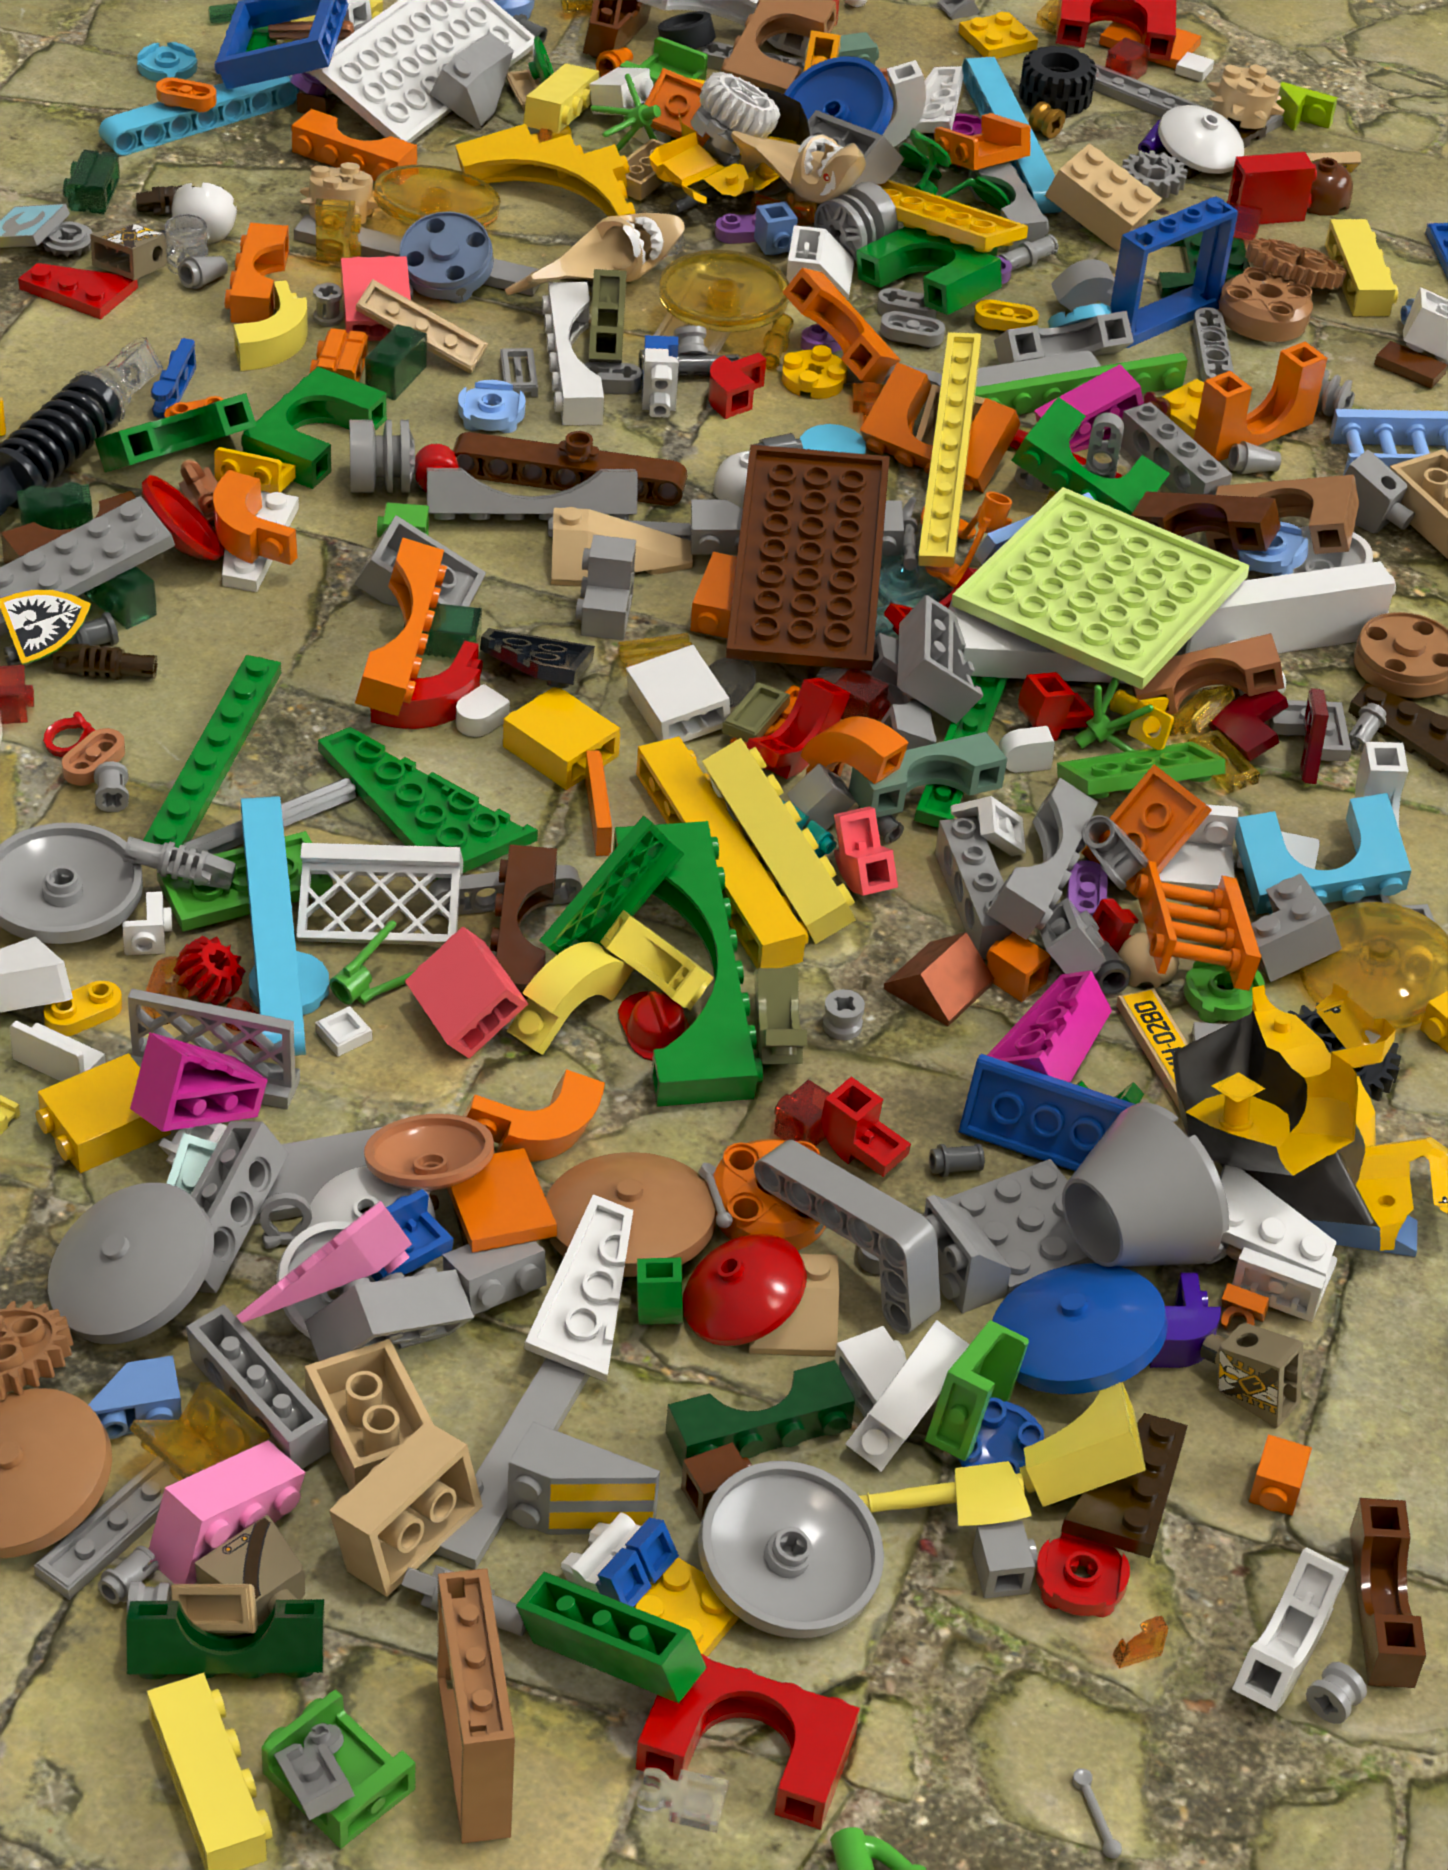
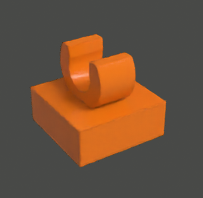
M1227 1283L1222 1296V1307L1227 1308L1221 1317L1222 1327L1227 1329L1231 1318L1234 1316H1242L1245 1318L1246 1323L1254 1326V1319L1264 1322L1269 1308V1298Z

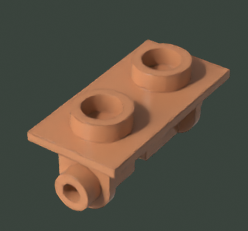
M186 460L182 463L180 474L184 480L178 484L185 497L210 522L215 519L213 493L218 482L209 467L202 470L198 462Z

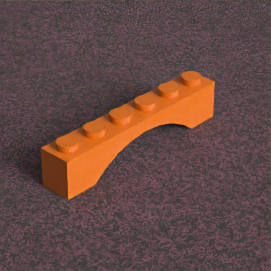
M402 537L388 587L396 597L403 612L405 628L388 644L369 652L355 704L396 716L399 715L402 702L410 704L416 682L409 679H417L423 658L417 657L416 654L423 656L429 636L422 633V631L429 633L435 611L428 609L435 610L441 589L435 587V585L442 586L447 566L441 565L443 549Z

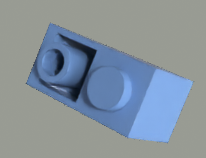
M173 1355L126 1363L88 1404L102 1422L109 1439L119 1438L123 1435L163 1431L168 1428L183 1426L181 1397Z

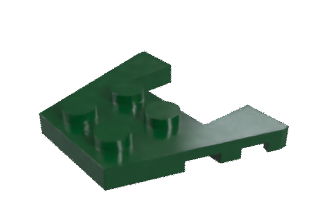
M1148 219L1147 224L1152 223L1156 220ZM1203 231L1168 245L1182 247L1187 273L1159 272L1157 285L1161 299L1172 295L1173 292L1193 286ZM1233 237L1225 283L1231 278L1242 274L1246 268L1250 267L1247 261L1248 258H1245L1246 248L1243 239Z

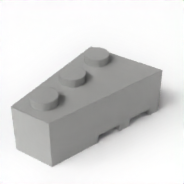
M925 595L899 624L897 688L907 697L917 699L957 724L983 697L981 687H974L970 676L975 671L973 664L970 661L966 662L962 650L966 647V643L956 614L928 595Z
M430 1267L409 1277H404L402 1272L385 1276L377 1282H370L369 1278L354 1280L343 1287L345 1292L307 1319L305 1324L318 1360L322 1361L390 1339L392 1344H397L398 1348L402 1349L445 1337L472 1320L474 1315L456 1269L437 1272L436 1267Z

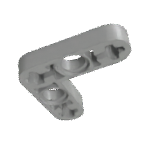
M1102 413L1095 418L1090 435L1086 465H1082L1091 473L1104 478H1116L1124 432V423L1118 415ZM1104 427L1111 428L1109 442L1102 441L1105 431ZM1105 453L1111 457L1112 461L1106 464L1100 463L1095 460L1094 455ZM1017 466L1015 480L1022 488L1052 495L1057 493Z

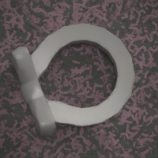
M278 1193L267 1198L261 1205L259 1216L261 1227L264 1230L262 1241L265 1248L272 1249L280 1244L289 1245L297 1235L307 1229L312 1220V1211L310 1204L304 1197L296 1193ZM282 1205H292L302 1212V1220L291 1232H280L269 1220V1215L274 1208Z

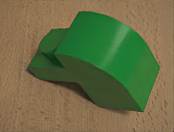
M681 1257L638 1258L639 1325L683 1324Z

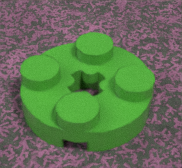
M1195 961L1193 968L1186 974L1184 995L1188 1003L1198 1011V1017L1204 1022L1236 1021L1251 1014L1253 1003L1252 988L1261 985L1265 986L1261 973L1257 970L1249 991L1234 988L1230 973L1226 971L1224 966ZM1223 985L1226 989L1230 990H1223L1218 988L1217 986Z

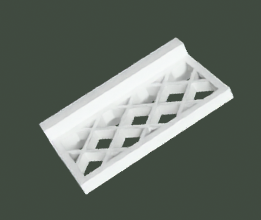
M302 843V874L296 937L298 941L369 943L379 933L374 931L377 928L382 930L385 927L383 923L399 909L412 924L402 933L390 932L381 944L443 945L449 937L457 932L461 875H463V857L460 847ZM311 874H328L336 884L321 897H318L310 888ZM337 875L345 876L342 879H340ZM357 875L368 876L375 885L358 898L346 885ZM376 876H385V877L382 878L381 880H379ZM397 876L407 877L415 886L398 900L386 885ZM416 877L424 878L421 881H419ZM435 878H452L451 890L439 901L425 888ZM342 889L354 903L337 917L325 903ZM379 891H382L394 904L377 918L365 906V903ZM421 891L433 906L416 919L404 905ZM309 896H311V898L315 901V902L312 903L310 906H309ZM450 901V910L448 912L444 906ZM320 907L333 920L322 931L307 930L308 917ZM358 909H361L373 922L362 932H352L343 922ZM440 911L449 920L448 934H431L423 924ZM340 927L343 931H334V930H335L336 928ZM417 929H419L422 932V934L414 932Z

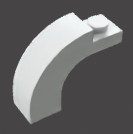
M916 60L887 69L893 94V111L883 136L893 147L905 140L910 135V131L915 129L925 108L926 86L924 75Z
M1365 742L1355 789V798L1388 793L1398 828L1400 799L1408 774L1403 743Z
M936 1320L845 1445L882 1472L939 1396L948 1370L970 1344Z
M1308 1548L1303 1549L1272 1619L1259 1640L1250 1647L1232 1690L1275 1712L1282 1706L1306 1667L1334 1609L1333 1604L1349 1568Z

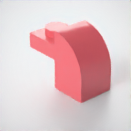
M868 806L834 814L839 849H835L834 854L839 872L849 889L854 893L864 896L898 888L893 850L880 845L875 808Z

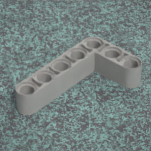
M786 1140L755 1162V1176L766 1191L879 1258L882 1310L886 1321L896 1332L903 1335L910 1333L940 1309L937 1236L932 1224L923 1215L793 1140Z

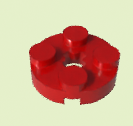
M1062 1532L1060 1538L1054 1539L1050 1543L1047 1540L1042 1545L1035 1568V1578L1041 1590V1599L1044 1604L1052 1609H1060L1079 1616L1106 1617L1113 1613L1115 1606L1123 1599L1130 1577V1565L1124 1552L1121 1557L1120 1553L1113 1547ZM1078 1566L1087 1567V1573L1093 1576L1082 1578L1073 1572L1077 1571Z

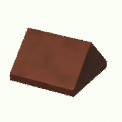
M967 932L929 942L884 983L883 989L948 1027L993 985L994 977Z

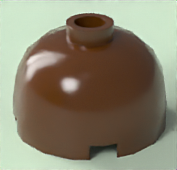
M1325 157L1311 161L1316 165L1317 178L1312 183L1311 206L1307 208V212L1321 216H1333L1339 214L1341 208L1345 207V211L1349 209L1353 195V181L1349 171L1332 158Z

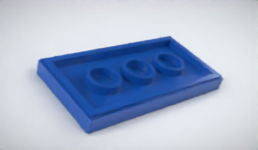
M980 1054L976 1061L958 1132L1043 1161L1051 1159L1055 1165L1076 1171L1118 1115L1126 1108L1135 1104Z

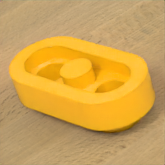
M986 299L976 304L974 320L983 329L1006 331L1028 326H1038L1039 313L1035 308L1028 305Z
M95 981L71 991L73 999L45 1005L43 1012L46 1027L65 1036H72L116 1017L122 1010V993L120 988L112 982Z

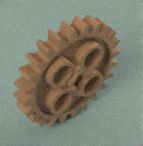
M1253 238V240L1249 241L1245 253V258H1248L1247 261L1252 262L1254 266L1262 267L1263 271L1273 273L1272 275L1282 276L1285 280L1291 279L1297 284L1302 283L1314 288L1323 289L1326 287L1333 289L1334 287L1339 289V286L1342 287L1347 273V269L1343 268V265L1337 264L1338 261L1329 259V256H1325L1320 251L1306 247H1297L1293 243L1290 244L1278 239L1269 238L1266 240L1259 238L1258 240Z
M12 1301L6 1309H0V1401L4 1400L7 1392L10 1391L22 1395L23 1387L26 1385L39 1387L40 1377L53 1378L55 1376L53 1368H60L66 1365L64 1357L72 1355L70 1346L73 1345V1340L65 1316H60L58 1309L49 1311L47 1304H42L34 1309L32 1301L27 1302L21 1308H17L15 1301Z

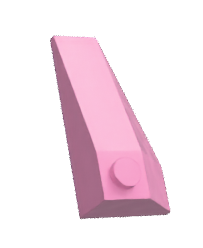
M380 1201L262 1294L236 1317L241 1323L247 1322L343 1286L354 1280L375 1274L383 1267L390 1274L409 1258L405 1250L412 1243Z

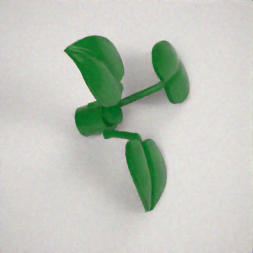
M912 129L910 131V138L914 146L906 142L900 145L899 154L904 158L900 165L923 172L924 175L913 188L936 195L938 188L928 178L931 176L939 180L942 174L935 166L936 162L948 167L951 164V158L934 140ZM977 176L975 180L969 178L940 195V197L947 199L965 187L971 186L982 200L1001 211V208L1011 204L1000 188L980 176Z

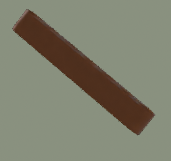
M474 432L460 434L452 450L458 459L459 468L465 470L475 479L558 491L568 490L584 482L600 469H635L638 472L637 502L673 506L681 501L688 477L685 466L673 460L599 450V455L596 457H589L583 462H571L568 460V455L559 450V444Z

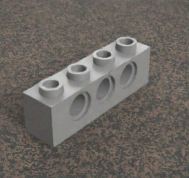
M1151 402L1123 412L1124 432L1121 447L1136 460L1141 455H1144L1169 472L1170 475L1164 482V485L1171 492L1216 495L1218 486L1230 485L1232 473Z
M977 816L940 820L935 856L965 931L982 959H986L988 950L996 941H1002L1013 933L1012 930L986 914L1004 881L987 840L980 835V824Z
M230 1121L191 1193V1196L209 1217L214 1233V1250L211 1265L197 1292L217 1293L289 1154L263 1121Z
M224 1304L186 1326L191 1360L263 1442L269 1440L301 1469L330 1452L327 1418Z

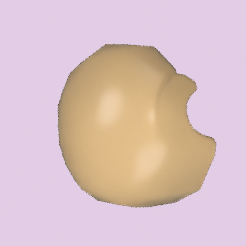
M1147 932L1136 933L1129 937L1118 952V955L1130 968L1131 974L1128 985L1132 987H1137L1143 982H1150L1156 989L1161 984L1172 980L1180 964L1179 958L1172 956L1166 974L1158 973L1154 957L1150 956L1149 953L1150 942Z

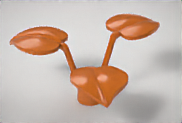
M987 492L982 505L979 506L976 515L970 523L960 518L958 537L961 539L974 538L976 534L975 526L979 522V531L964 563L961 566L954 563V568L925 566L926 571L931 576L955 588L969 567L984 533L993 532L1012 523V519L1007 518L1012 500L998 492ZM924 506V508H923V510H922V513H921V516H920V522H921L922 525H923V517H924L925 506Z

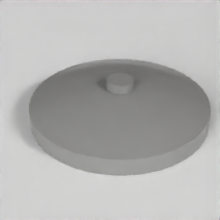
M52 823L21 831L0 844V927L24 939L37 937L42 943L51 944L80 942L103 935L123 923L136 909L143 891L142 867L140 864L123 861L126 841L116 834L96 826L81 823Z
M142 1183L123 1188L106 1196L76 1220L61 1240L54 1254L48 1275V1295L53 1310L58 1309L60 1316L66 1317L69 1329L75 1335L93 1343H125L156 1331L185 1308L201 1287L208 1273L214 1250V1233L209 1217L190 1194L170 1184Z
M770 1461L742 1469L728 1478L718 1488L710 1500L700 1523L698 1534L699 1558L705 1577L712 1590L721 1602L737 1617L753 1627L770 1634L789 1638H813L835 1632L859 1616L874 1595L881 1579L884 1564L883 1543L879 1528L869 1508L840 1479L811 1465L792 1461Z

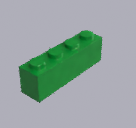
M547 1572L541 1574L516 1604L519 1615L533 1643L678 1704L707 1668L690 1629Z

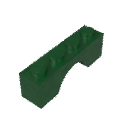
M833 1360L795 1370L793 1372L792 1388L788 1395L780 1403L764 1410L744 1411L734 1409L721 1403L710 1393L668 1404L665 1433L682 1470L683 1460L732 1442L742 1458H753L762 1452L784 1446L793 1447L806 1440L825 1435H837L844 1430L852 1428L855 1398L836 1361Z
M324 1599L276 1600L270 1614L257 1627L255 1633H244L237 1636H218L203 1631L187 1617L180 1601H130L126 1618L127 1675L139 1674L143 1679L155 1680L164 1678L168 1674H188L189 1677L204 1673L206 1679L214 1677L216 1674H237L241 1678L253 1679L259 1678L265 1673H285L292 1678H305L313 1675V1673H323Z

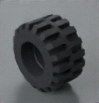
M1063 46L1039 47L1037 50H1032L1024 57L1019 97L1031 109L1042 101L1048 103L1051 109L1062 110L1065 116L1081 113L1092 102L1097 71L1095 62L1087 54Z

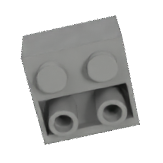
M936 1195L927 1197L924 1217L928 1219L936 1232L939 1283L944 1296L949 1300L952 1299L961 1313L1006 1297L1011 1267L967 1209Z

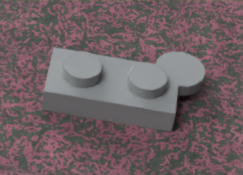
M317 1724L311 1728L312 1731H309L305 1738L304 1748L301 1744H292L274 1754L309 1820L322 1813L333 1811L341 1803L355 1796L346 1776L333 1756L344 1742L343 1734L336 1725Z

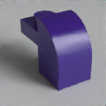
M1180 1273L1174 1298L1175 1306H1165L1168 1322L1167 1336L1160 1352L1150 1363V1368H1183L1195 1365L1204 1359L1200 1356V1350L1206 1337L1211 1334L1216 1335L1221 1316V1307H1208L1207 1291L1200 1290L1198 1273Z

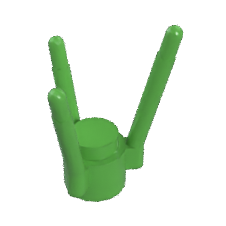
M394 920L389 921L352 962L330 979L329 984L332 992L344 1004H352L357 999L361 1004L365 1005L373 997L406 984L405 980L414 972H409L381 985L369 988L372 976L363 964L395 928L396 922Z

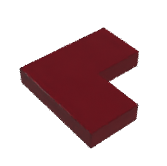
M1311 688L1309 690L1303 720L1306 735L1300 763V774L1303 783L1308 784L1317 783L1329 717L1325 694L1322 689Z
M1278 690L1253 696L1244 694L1209 715L1206 719L1209 728L1250 762L1280 743L1278 734L1264 722L1289 706L1287 698Z

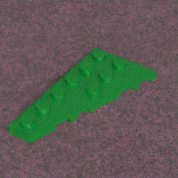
M352 727L318 739V751L342 778L350 779L352 784L355 785V792L405 846L460 847L463 857V873L509 854L510 844L527 846L538 840V830L528 824L521 827L512 822L510 814L501 809L495 812L480 804L479 797L434 772H431L429 775L416 769V762L406 757L401 760L385 752V745Z

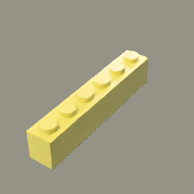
M742 738L704 759L702 763L712 782L757 850L767 869L773 875L779 888L788 898L791 907L805 925L815 945L856 921L849 907L855 903L844 883L836 886L832 880L837 875L826 855L818 858L814 852L819 846L808 828L801 831L796 824L801 821V818L791 801L789 800L783 804L779 796L784 794L775 776L773 774L765 776L762 769L767 767L757 748L754 747L749 750Z

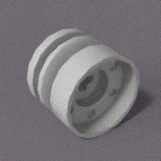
M861 182L851 187L846 193L820 204L814 215V227L826 229L856 261L857 249L898 230L896 207L890 196L880 186L872 182Z
M349 420L351 493H374L377 477H384L387 493H393V477H400L401 493H410V485L415 474V441L409 428V420H400V435H392L391 420H386L383 435H376L372 420Z

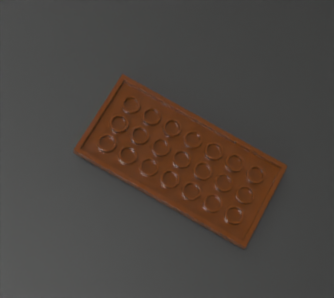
M750 444L726 648L727 659L872 671L890 456Z

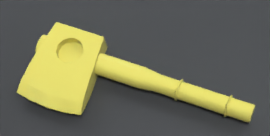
M1009 1461L955 1468V1482L911 1487L876 1494L867 1493V1495L859 1496L871 1513L957 1503L958 1526L997 1524L1032 1516L1025 1497L1022 1474H1015Z

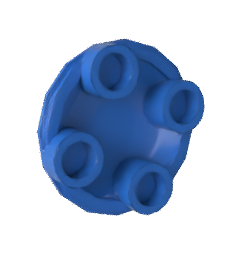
M990 1398L973 1451L966 1461L959 1459L962 1467L1009 1461L1015 1474L1020 1473V1467L1026 1465L1024 1448L1044 1440V1430L1025 1408L1010 1402H1003L998 1398Z

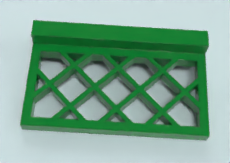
M643 815L539 941L556 955L570 946L582 942H594L604 947L600 941L621 912L624 910L631 916H634L685 854L652 821Z

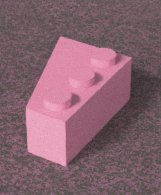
M267 1440L165 1487L149 1550L155 1555V1558L150 1562L158 1561V1569L174 1584L196 1583V1561L264 1516L268 1515L275 1523L296 1507L300 1500V1490L306 1472Z

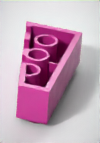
M1092 971L1060 975L987 1056L1071 1082L1112 1011Z

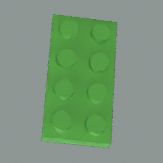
M1191 741L1166 745L1163 750L1147 748L1058 762L1057 777L1062 778L1089 797L1099 799L1108 797L1109 792L1121 790L1122 792L1130 793L1153 764L1177 782L1188 779L1194 782H1205L1211 780L1213 775L1225 774V759Z
M306 831L284 836L291 903L298 902L300 899L302 843H312ZM244 847L213 854L236 864L230 889L203 885L197 886L194 885V880L185 883L182 881V877L174 880L171 878V874H168L167 877H162L157 873V881L182 932L250 914ZM311 874L310 888L318 896L323 895L333 886V880L328 874Z

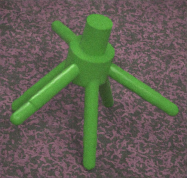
M625 74V80L635 104L634 108L591 106V111L625 115L624 122L603 132L602 135L605 138L632 126L616 145L618 153L642 127L645 128L649 139L657 140L650 124L654 118L661 115V109L658 105L651 107L645 104L641 105L630 74Z
M1113 677L1103 700L1101 686H1095L1094 717L1085 722L1088 728L1075 736L1074 740L1081 749H1084L1095 740L1099 743L1107 740L1124 752L1134 751L1135 749L1113 734L1115 731L1129 728L1132 720L1152 712L1154 707L1147 705L1110 721L1105 712L1119 683V679Z

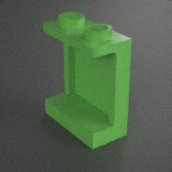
M659 36L654 40L653 55L643 63L637 65L625 61L620 67L649 68L653 86L663 68L687 78L706 81L708 55Z
M990 1320L948 1370L925 1441L966 1461L973 1451L990 1398H998L1003 1402H1009L1029 1340Z
M333 1690L323 1699L317 1698L304 1709L300 1717L286 1727L277 1728L267 1737L261 1748L262 1771L306 1815L274 1754L292 1744H301L304 1748L305 1738L309 1731H312L311 1728L317 1724L325 1723L338 1726L343 1734L344 1742L333 1756L346 1776L355 1796L341 1803L333 1811L322 1813L311 1819V1821L342 1849L415 1790L416 1762L403 1750L392 1757L344 1711L343 1696L337 1690Z

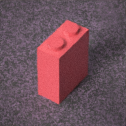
M407 256L341 258V287L343 290L342 299L346 332L349 333L350 330L365 332L368 335V341L409 340L356 310V304L372 279L411 300Z
M461 927L454 935L449 937L432 956L405 980V983L447 1045L469 1059L528 1005L487 944L465 927Z

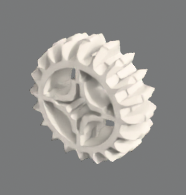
M713 73L701 88L702 91L699 98L705 111L709 112L712 118L720 121V124H724L730 130L732 129L758 138H767L778 123L777 120L780 117V113L774 100L768 98V95L760 91L759 87L753 86L750 82H746L740 77H735L731 73Z

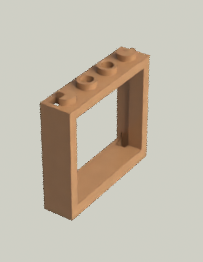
M488 1569L439 1573L437 1679L461 1843L511 1838L515 1735ZM446 1680H452L453 1689H447Z

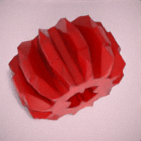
M202 935L190 944H186L179 952V956L176 958V966L173 969L180 976L177 985L186 987L189 991L188 997L195 995L201 1003L210 1002L216 1006L224 1003L229 997H233L242 985L243 975L246 972L239 965L242 957L233 955L230 951L231 944L223 946L217 936L213 939H208Z

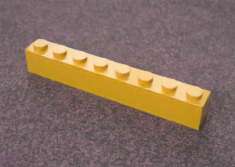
M680 736L638 746L636 775L665 822L672 824L708 821L711 837L717 836L719 859L716 860L717 867H723L725 873V890L722 891L723 898H729L731 903V921H728L732 929L736 930L737 938L757 969L783 968L803 962L804 948L808 944V933L803 922H798L792 913L788 898L781 896L775 886L773 875L770 871H765L759 861L757 850L754 846H749L743 836L741 825L738 821H733L728 813L725 800L717 796L712 788L709 775L703 773L698 766L694 752L691 749H687Z

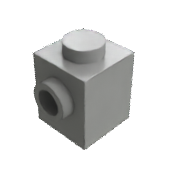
M820 763L787 793L791 802L810 817L804 826L807 827L809 822L813 820L825 830L835 823L834 814L846 812L856 803L843 779Z
M1023 1521L977 1525L972 1554L984 1599L1029 1594L1034 1569L1037 1565V1549L1034 1539H1027Z

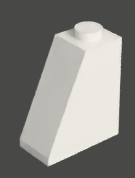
M32 937L0 949V1012L73 999L64 961L37 937Z

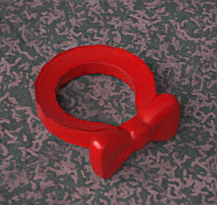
M79 711L73 714L74 717L60 719L46 729L43 741L48 752L52 755L64 757L79 742L95 731ZM76 728L83 730L78 742L70 747L61 748L53 744L55 735L60 731Z

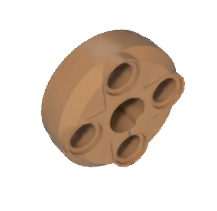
M1248 267L1242 274L1231 278L1223 285L1219 299V311L1224 317L1225 325L1243 336L1267 342L1290 341L1301 336L1310 321L1313 309L1311 300L1312 289L1305 284H1297L1291 279L1285 280L1282 276L1272 275L1273 273L1263 271L1262 268Z
M1407 612L1382 614L1372 618L1364 625L1358 636L1353 658L1356 669L1366 681L1398 697L1407 699L1448 693V629L1431 618Z

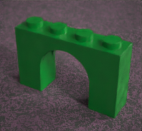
M903 227L856 250L858 279L879 288L908 274L933 271L923 276L924 304L926 307L945 315H949L1002 288L1001 258L986 252L975 251L973 247L965 244L952 243L949 238L944 236L928 235L926 230L921 228Z
M317 367L308 376L302 378L300 383L289 393H286L270 410H267L256 421L257 427L243 432L241 437L243 452L279 459L283 463L296 465V478L293 482L314 489L332 472L331 444L299 432L296 429L313 423H330L350 430L349 420H372L376 431L387 420V393Z
M247 393L157 421H150L94 439L106 473L257 427Z
M1058 397L1024 438L1011 461L1056 492L1063 487L1081 495L1089 492L1095 501L1131 515L1146 491L1158 492L1170 473L1144 455H1141L1131 470L1120 478H1104L1085 469L1073 456L1069 442L1086 415Z

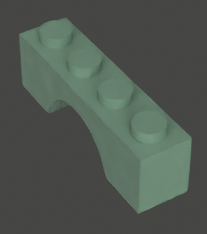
M987 732L906 750L900 769L876 784L852 767L849 791L860 808L868 806L875 808L876 818L903 812L906 794L913 788L922 785H947L969 796L1000 789L1003 786L1008 758Z

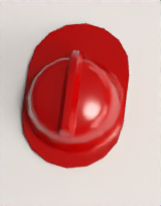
M656 991L635 993L622 1001L618 1009L619 1021L631 1048L642 1058L651 1061L653 1060L654 1049H664L690 1027L682 1006L665 993Z

